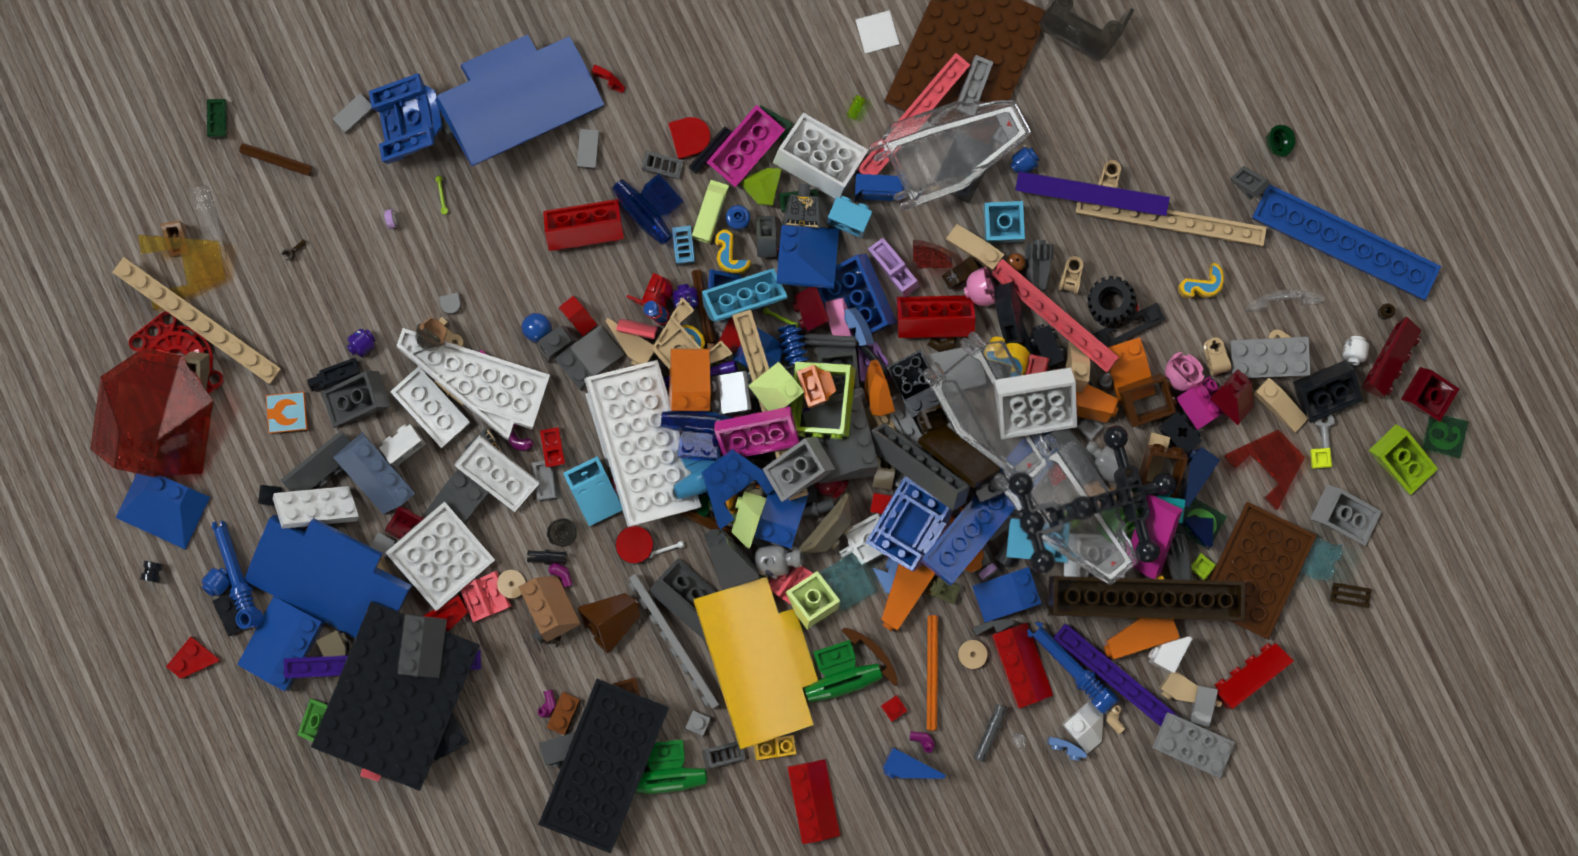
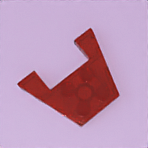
M1279 430L1223 456L1235 469L1251 456L1267 472L1277 485L1264 499L1275 510L1280 507L1291 482L1305 458Z

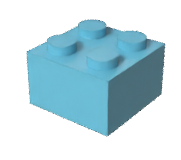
M841 196V198L836 197L829 213L827 224L863 238L872 215V211L869 210L870 207L861 203L859 205L851 203L852 200L845 196Z
M1023 201L984 203L985 241L989 244L1023 243L1025 240Z

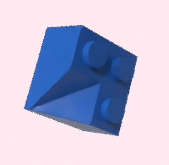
M757 328L770 369L777 362L780 363L783 347L774 337ZM740 345L732 360L748 369L742 346Z

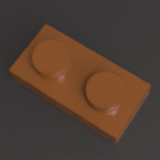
M562 692L546 728L565 735L580 699Z

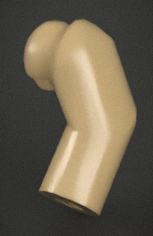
M1114 705L1107 712V722L1120 734L1125 729L1119 721L1121 707Z

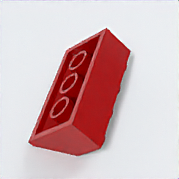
M618 199L543 211L545 236L549 251L624 239Z
M966 295L897 297L898 338L975 336L974 303Z
M1028 623L991 635L1017 708H1022L1053 696L1033 637L1028 636Z
M1269 642L1259 649L1261 652L1255 656L1253 654L1244 661L1246 663L1241 668L1239 666L1235 667L1229 672L1231 676L1226 680L1221 678L1214 684L1215 688L1218 689L1217 698L1226 709L1235 708L1293 663V659L1276 643L1271 645Z
M821 759L787 766L802 844L840 836L826 760Z

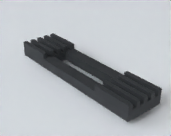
M1155 303L1132 314L1133 319L1131 321L1129 319L1126 320L1128 324L1142 317L1143 321H1145L1144 324L1114 339L1111 338L1109 333L1118 329L1115 328V325H1112V328L1106 327L1092 335L1108 348L1164 321L1165 317L1158 303Z

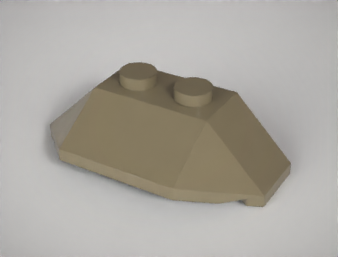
M849 491L845 493L798 550L802 551V553L827 552L830 548L834 550L841 542L838 540L842 534L846 536L853 528L850 525L854 521L852 493Z

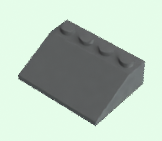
M853 398L849 437H842V440L831 439V436L824 435V438H817L836 469L818 481L819 484L875 476L879 468L862 398ZM843 400L803 412L804 426L840 429Z

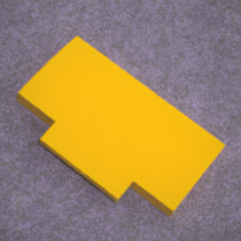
M767 577L693 599L740 749L814 725L802 687L818 681L810 653L794 609L778 613Z

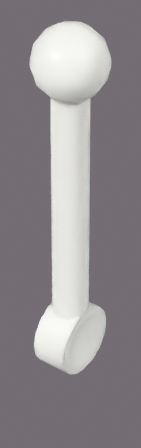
M679 541L675 545L653 551L649 558L675 548H683L685 543Z

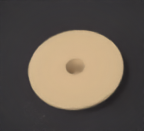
M506 570L497 580L498 590L504 597L517 598L521 595L518 586L524 584L525 579L516 570Z
M977 640L966 641L959 649V660L963 666L969 669H977L986 662V647Z

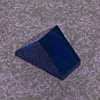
M1183 518V524L1207 549L1213 546L1214 518Z

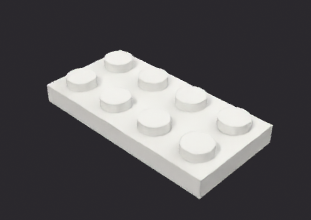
M419 366L390 391L442 449L470 424V421Z
M480 435L455 463V467L514 512L540 484L536 478Z
M349 486L274 493L273 501L282 529L309 526L313 518L325 524L358 521L359 515Z

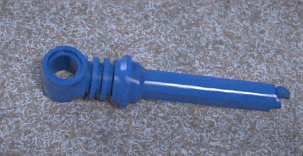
M222 520L220 521L221 526L218 527L217 522L214 521L212 522V529L232 586L229 597L236 601L234 604L237 606L236 610H239L236 615V623L241 629L259 627L263 622V614L261 610L253 606L255 602H252L254 599L250 597L252 596L253 588L249 587V584L244 581L227 524Z
M1035 622L1039 629L1035 633L1028 629V636H1033L1075 679L1076 688L1082 691L1085 690V694H1089V698L1092 697L1093 705L1101 713H1107L1119 701L1117 696L1109 688H1102L1103 684L1099 685L1100 681H1095V673L1084 670L1042 627V622Z

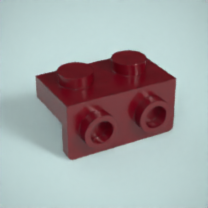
M399 506L386 526L385 532L400 540L420 523L424 517H419L408 508Z

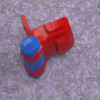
M653 273L642 300L627 295L626 298L633 303L644 306L646 316L653 319L658 325H667L671 315L665 307L668 298L672 296L673 284L670 280Z

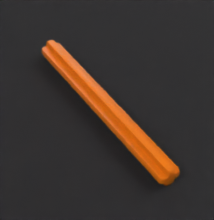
M929 615L927 618V730L936 731L938 616Z

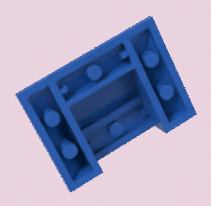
M782 224L776 284L834 289L839 229Z
M140 466L116 518L186 550L211 497Z
M904 477L865 543L914 572L923 564L921 559L947 529L952 510L915 482Z

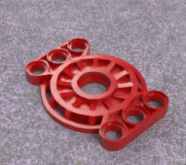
M164 311L129 338L128 344L133 351L142 352L140 367L147 384L162 395L176 397L175 406L182 411V407L179 404L182 399V369L175 371L168 365V359L173 353L180 352L186 356L191 351L209 352L210 366L205 398L223 385L224 376L221 372L212 370L214 356L208 341L190 327L177 325L178 319L174 316L173 322L170 325H166L164 317L170 313ZM152 326L158 328V334L154 337H151L148 333L149 328ZM184 329L192 331L195 334L191 336L188 333H185ZM198 337H200L204 341L206 346H202V344L197 340ZM137 338L143 340V345L140 348L133 346V342ZM144 360H146L147 371H145ZM218 374L220 376L217 384L210 382L211 375ZM148 376L155 382V386L150 382ZM163 387L165 389L170 390V393L163 392L159 390V388Z

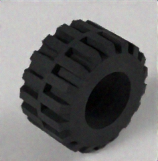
M1109 276L1107 280L1103 277L1100 283L1096 281L1094 283L1095 287H1091L1089 290L1090 294L1087 295V304L1094 320L1103 327L1107 325V328H1112V325H1115V328H1119L1121 323L1126 325V320L1129 319L1131 321L1133 319L1132 314H1135L1137 311V300L1132 286L1128 284V281H1122L1121 277L1118 276L1116 279L1113 276ZM1117 294L1123 297L1122 304L1115 310H1106L1101 306L1102 301L1108 295Z

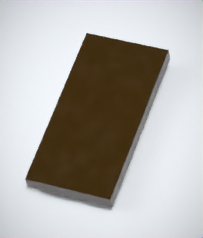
M946 424L938 426L918 439V444L973 488L1000 472V467Z

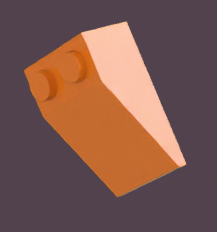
M1140 337L1108 347L1119 357L1111 370L1108 371L1113 379L1112 386L1116 398L1119 399V406L1122 405L1118 391L1119 387L1151 376ZM1150 385L1130 392L1132 400L1136 401L1154 395L1156 392L1154 385Z
M671 349L669 407L671 411H710V350Z

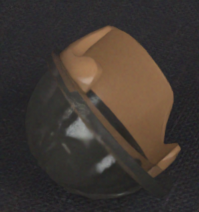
M429 318L418 324L415 332L418 346L425 351L442 348L446 344L447 329L444 324L434 318Z

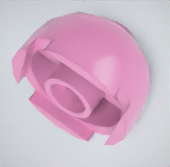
M987 267L972 272L968 276L967 287L964 288L966 297L971 298L972 302L976 305L983 307L996 304L994 288L996 285L989 278L992 275Z
M1178 352L1166 364L1165 377L1170 380L1173 388L1187 391L1193 386L1199 385L1203 380L1204 375L1202 371L1204 369L1201 363L1192 355L1188 354L1185 356L1181 355L1183 352Z

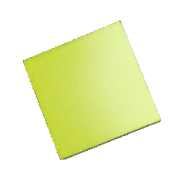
M1330 448L1310 450L1312 469L1332 467Z

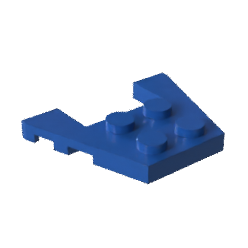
M733 449L701 472L716 518V524L720 530L734 520L724 503L751 482L756 480L766 494L774 490L765 472Z

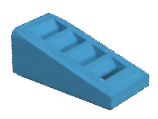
M691 225L673 227L672 234L676 266L694 264L695 257ZM678 232H688V235H676ZM688 239L689 242L677 243V240ZM689 246V249L678 250V247ZM690 253L688 257L679 258V254Z

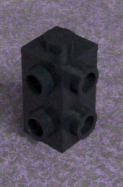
M1044 324L1034 327V331L1031 332V338L1029 339L1033 349L1036 348L1038 356L1050 358L1048 368L1064 361L1063 357L1066 355L1063 347L1058 346L1056 341L1058 335L1055 329H1051L1050 325L1044 326Z

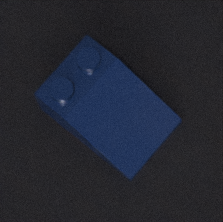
M1202 447L1191 450L1187 455L1188 460L1183 474L1180 499L1185 500L1184 509L1190 506L1220 461L1219 458Z

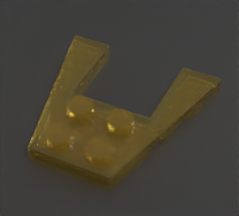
M137 235L141 254L180 248L187 285L169 287L168 289L181 298L226 279L219 240ZM151 300L153 310L161 308Z

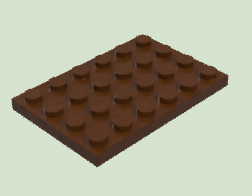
M1245 502L1209 579L1213 581H1245V620L1229 622L1268 640L1317 535L1249 502Z

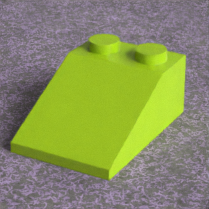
M1397 424L1368 450L1409 495H1412L1438 470L1408 430Z

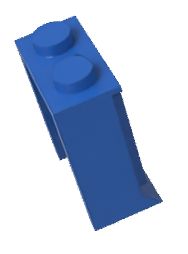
M856 174L854 202L860 197L861 200L895 201L898 199V202H900L901 197H904L906 182H902V176Z

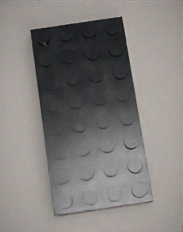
M597 678L538 825L611 854L669 707Z

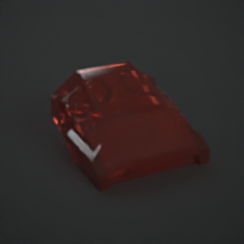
M913 240V261L916 262V268H952V252L934 243Z

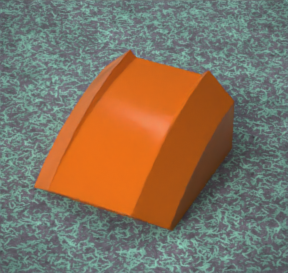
M872 360L865 377L866 402L870 404L871 414L883 416L895 412L879 361Z

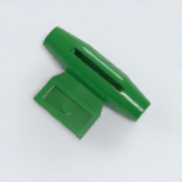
M847 640L813 652L819 671L825 677L805 687L809 702L828 700L861 690L882 679L883 676L878 663L855 667L856 656L851 641Z
M683 739L655 742L647 762L651 771L642 774L635 793L658 794L685 791L706 785L707 772L705 768L682 767L685 761Z

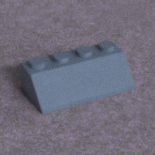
M363 432L333 456L337 463L383 514L401 506L415 494L411 486Z

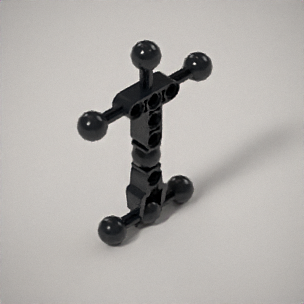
M1112 425L1106 429L1103 435L1106 446L1113 449L1118 469L1114 473L1117 487L1115 490L1091 497L1078 496L1072 502L1057 505L1056 502L1051 501L1033 506L1030 492L1034 487L1032 477L1026 472H1016L1011 476L1009 489L1013 494L1019 496L1022 507L1018 511L1022 514L1019 524L1022 531L1028 534L1026 539L1031 540L1034 553L1030 558V565L1036 572L1041 574L1048 573L1055 565V557L1051 551L1045 549L1042 535L1060 531L1063 528V524L1075 519L1084 521L1093 514L1121 506L1125 518L1135 525L1139 539L1135 548L1137 558L1142 562L1152 563L1159 557L1160 547L1156 541L1150 539L1145 522L1150 514L1146 496L1157 494L1161 497H1168L1172 495L1177 487L1176 480L1169 473H1160L1154 477L1151 483L1142 485L1137 468L1129 465L1124 447L1128 441V434L1123 427ZM1045 509L1047 513L1050 512L1052 522H1050L1049 528L1043 529L1044 518L1041 513L1037 512L1038 510Z

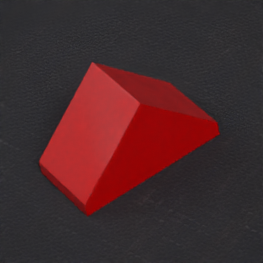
M574 296L558 307L583 337L597 326L594 319Z

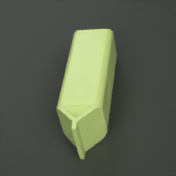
M713 180L710 181L692 233L693 239L711 244L729 185Z

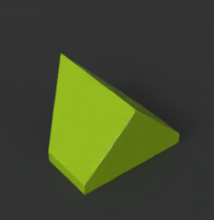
M763 169L744 177L739 184L758 205L772 206L782 169Z

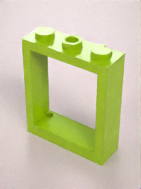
M795 362L794 379L800 387L801 384L797 371L811 365H816L821 370L829 371L832 375H846L840 429L800 427L804 394L802 393L791 402L790 406L798 436L805 437L806 434H811L812 437L824 438V435L831 436V439L842 440V437H849L856 368L852 365Z

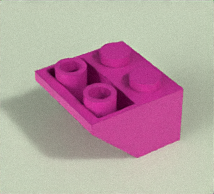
M1210 376L1201 381L1199 385L1193 386L1176 398L1197 430L1224 413L1210 400V397L1218 389L1216 382Z

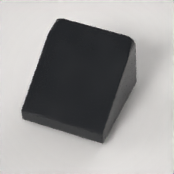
M260 485L258 504L275 506L273 495L274 493H281L282 487Z

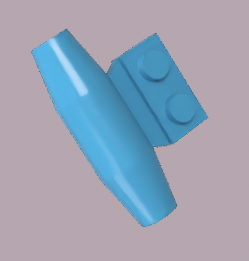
M712 434L677 449L684 467L691 472V474L673 485L674 492L679 500L707 492L701 472L720 459V449Z

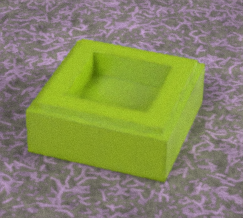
M1200 553L1191 564V569L1198 577L1205 580L1216 565Z

